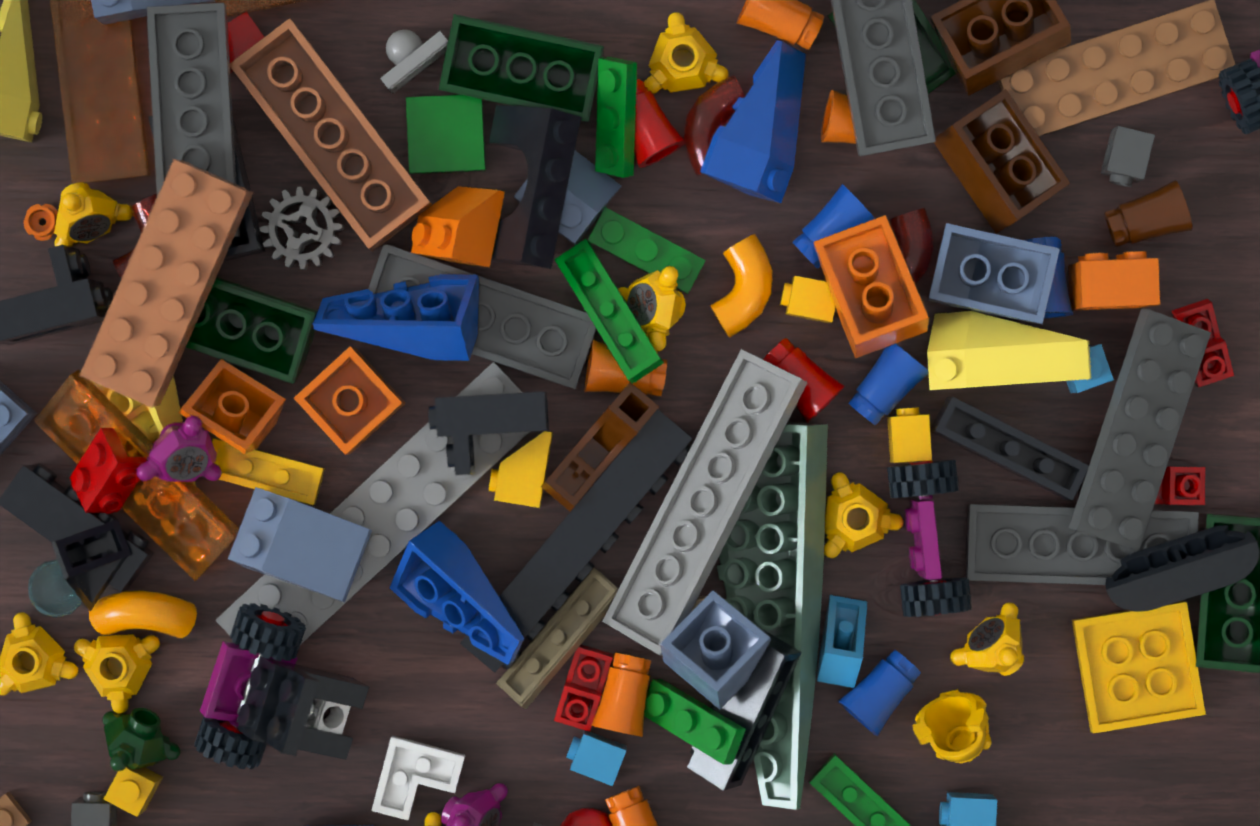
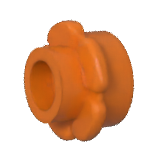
M35 204L27 210L24 220L26 232L29 235H34L36 240L46 241L51 239V235L55 234L58 210L50 204H44L43 206ZM42 218L46 220V224L43 226L39 223Z

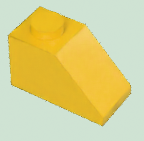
M542 432L500 462L499 470L492 469L489 491L495 492L494 501L536 508L541 507L544 490L541 486L545 482L553 432Z

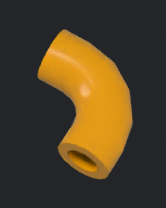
M756 234L750 235L723 252L734 272L735 284L731 292L711 304L710 307L729 338L744 330L763 313L772 293L773 270L766 251Z
M123 591L100 598L92 610L89 611V619L92 626L103 635H110L127 629H145L161 632L176 638H184L192 631L197 617V609L192 602L150 591Z

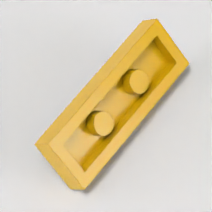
M213 438L212 443L217 453L215 464L222 471L219 480L252 489L257 487L310 505L316 504L325 468L260 450H253L244 454L225 441Z

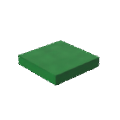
M465 95L406 97L409 174L486 171L483 99Z

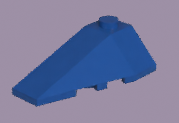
M777 40L753 75V86L745 98L739 97L733 105L735 113L727 125H720L713 135L700 171L701 173L750 196L777 203L782 202L795 164L806 60L805 53L782 41Z
M440 274L428 277L429 283L407 287L405 281L393 284L394 290L373 294L369 289L326 297L322 299L313 322L314 330L430 360L469 361L478 335L479 277L478 275Z
M438 521L409 540L389 588L417 614L424 618L430 615L443 621V628L452 634L458 630L469 636L473 646L507 665L512 663L524 637L468 546L441 521Z

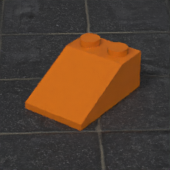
M886 215L813 242L839 319L855 359L928 331L929 317Z

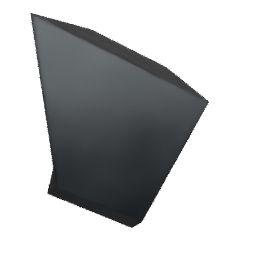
M118 519L51 543L65 580L89 611L97 603L125 559L131 555Z

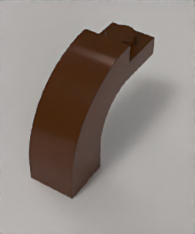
M629 383L542 484L541 488L567 510L571 511L610 463L642 429L659 406L636 386Z

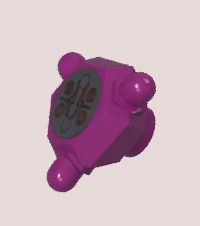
M192 415L187 417L185 422L171 423L163 428L160 437L155 441L150 451L149 457H147L148 461L141 464L137 469L139 479L148 481L154 477H159V479L169 482H195L199 477L204 476L210 481L218 480L221 477L222 471L215 464L217 453L208 431L202 428L201 419Z
M497 783L489 790L485 789L484 791L467 793L462 798L453 796L448 800L441 816L442 824L446 826H499L502 818L499 809L501 807L500 802L508 795L507 786L503 783Z

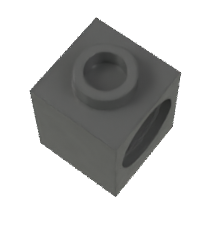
M1121 126L1113 128L1110 132L1100 174L1110 176V183L1125 187H1132L1133 182L1138 183L1144 180L1155 135Z
M84 792L83 798H78L72 803L71 826H117V806L104 800L106 792Z

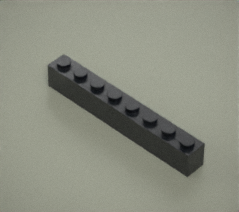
M658 409L499 596L524 638L527 637L532 641L546 624L541 620L543 615L549 608L556 612L570 596L565 590L574 579L581 583L595 565L590 560L600 549L605 554L619 538V535L614 532L623 521L630 525L644 508L639 503L648 491L653 495L659 491L668 480V477L663 473L672 462L679 466L685 460L691 448L688 443L693 438ZM467 635L460 643L494 673L501 666L508 670L521 654L518 650L514 661L507 665L473 646Z

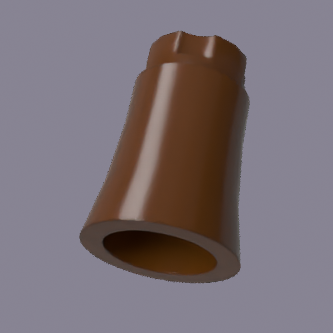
M1176 180L1156 191L1120 204L1116 209L1104 212L1107 227L1115 247L1129 242L1132 245L1167 234L1193 230L1185 197Z

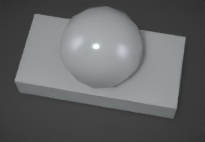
M404 29L392 33L386 43V54L389 60L396 66L380 79L391 93H396L446 53L448 40L441 31L424 44L414 31Z

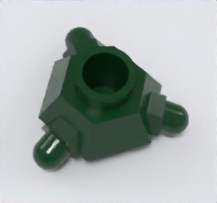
M135 708L128 715L118 714L114 711L104 714L102 721L105 725L107 748L111 758L110 766L114 771L120 772L126 767L134 770L153 766L165 759L176 760L180 756L179 746L170 742L169 737L162 735L161 720L153 711L146 708Z

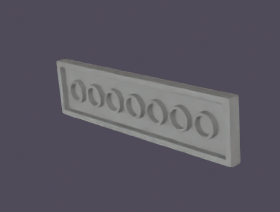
M742 349L740 350L602 622L658 655L663 656L660 643L690 614L808 382Z

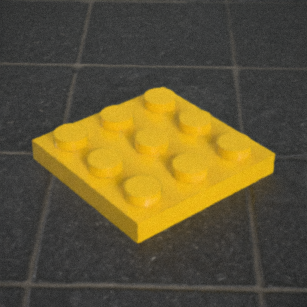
M1186 601L1176 602L1149 611L1126 610L1072 619L1091 733L1206 715L1198 667H1196V653Z

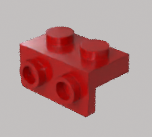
M100 428L69 477L72 488L76 492L85 513L109 514L118 512L140 480L137 476L138 467L148 461L146 457H128L114 428Z

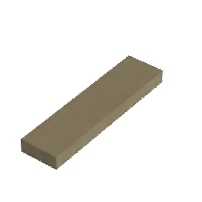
M593 568L496 684L517 704L527 709L605 617L619 588L599 570Z

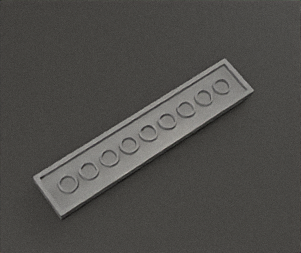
M493 362L456 397L523 392ZM428 422L330 513L372 530L345 602L264 574L216 619V622L230 636L239 607H242L243 604L255 603L259 607L263 604L267 605L270 609L275 607L280 609L282 613L288 612L292 614L291 617L299 618L300 622L306 625L302 644L405 549L409 540L423 532L529 432L473 435L475 473L455 475V467L448 468L446 445L453 444V436L437 437V429L430 430Z

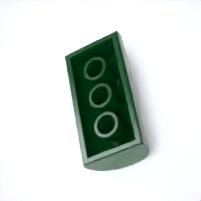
M454 14L438 90L512 106L553 108L581 116L582 121L589 122L598 87V58H603L605 47Z
M216 277L186 348L294 384L303 369L316 331L314 330L313 322L318 311Z
M1207 514L1206 529L1227 525L1230 531H1238L1245 534L1247 531L1250 532L1257 541L1259 559L1255 568L1244 579L1232 585L1201 594L1196 667L1260 673V517Z

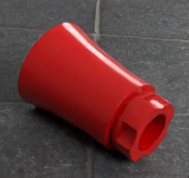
M637 79L634 154L638 167L643 168L673 154L686 141L673 127L659 106L652 91H648L644 82Z
M784 338L763 359L808 382L796 404V408L807 424L845 388V385L825 372L799 347L795 349L794 345L787 338Z

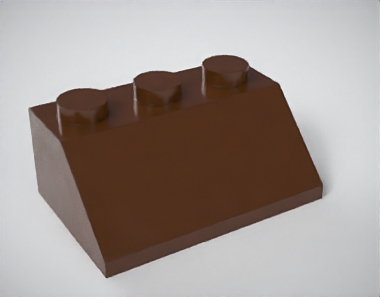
M961 0L930 16L948 60L968 96L1071 43L1070 24L1056 0Z
M1006 89L935 137L936 142H933L996 234L1024 217L1070 184Z

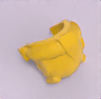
M958 689L940 693L938 698L929 702L916 714L915 721L917 723L912 725L914 733L922 745L930 742L936 757L950 762H970L979 756L983 749L988 750L992 744L989 734V717L985 711L987 707L986 702L979 695L968 692L960 693Z

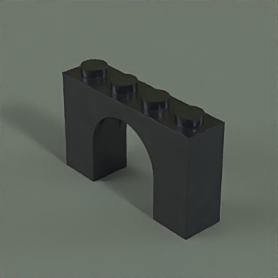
M496 105L489 143L523 151L527 160L528 179L524 195L518 207L508 217L499 220L492 261L547 269L552 268L581 116L553 108Z

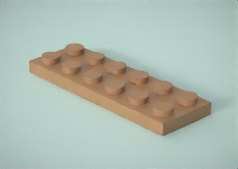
M1208 0L1059 49L998 82L1001 91L1006 89L1040 137L1219 78L1220 71L1236 64L1215 0Z

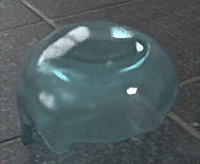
M57 559L43 562L31 574L28 582V595L31 604L40 613L57 618L72 614L83 603L65 580Z

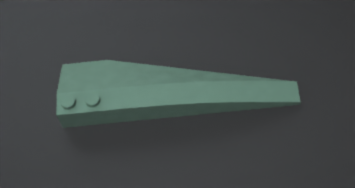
M787 422L719 555L720 565L717 566L719 580L724 582L727 597L725 601L761 630H766L802 652L754 756L762 805L798 810L801 805L819 646L824 565L828 424Z

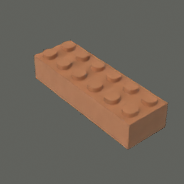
M290 18L230 63L232 70L369 250L375 251L417 219L418 215L432 206V203Z
M173 160L80 376L151 408L161 404L254 192L184 160Z

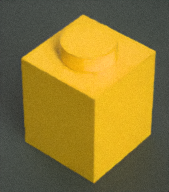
M794 276L792 277L791 284L784 283L780 305L787 306L785 315L825 323L833 322L835 304L827 282Z
M919 407L896 409L897 416L887 417L890 462L931 461L929 414L919 415Z
M126 767L123 771L117 772L104 800L138 817L146 811L163 776L146 767L134 770Z

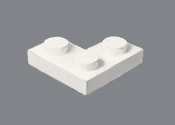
M392 735L371 811L409 820L418 784L455 793L465 754Z

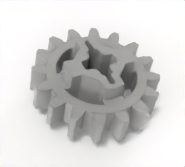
M297 187L296 196H292L287 190H283L282 196L284 200L281 203L274 199L270 200L274 211L272 213H262V216L269 220V225L260 227V232L270 236L263 245L266 248H276L272 255L274 260H279L286 256V267L291 268L295 261H299L300 269L307 270L308 261L311 260L317 267L322 266L320 256L324 254L333 258L335 255L330 246L332 244H342V241L335 237V232L344 230V225L334 221L341 212L338 209H328L332 202L328 196L318 201L319 191L314 188L309 196H306L303 187ZM303 203L299 211L290 215L283 214L289 207ZM318 209L326 219L327 230L320 228L316 220ZM304 219H307L306 225L318 234L302 233L299 239L298 232L293 227L287 225V222L302 224ZM277 227L284 229L288 237L287 248L283 246L278 237ZM315 241L322 243L314 251L301 254L304 252L305 246Z

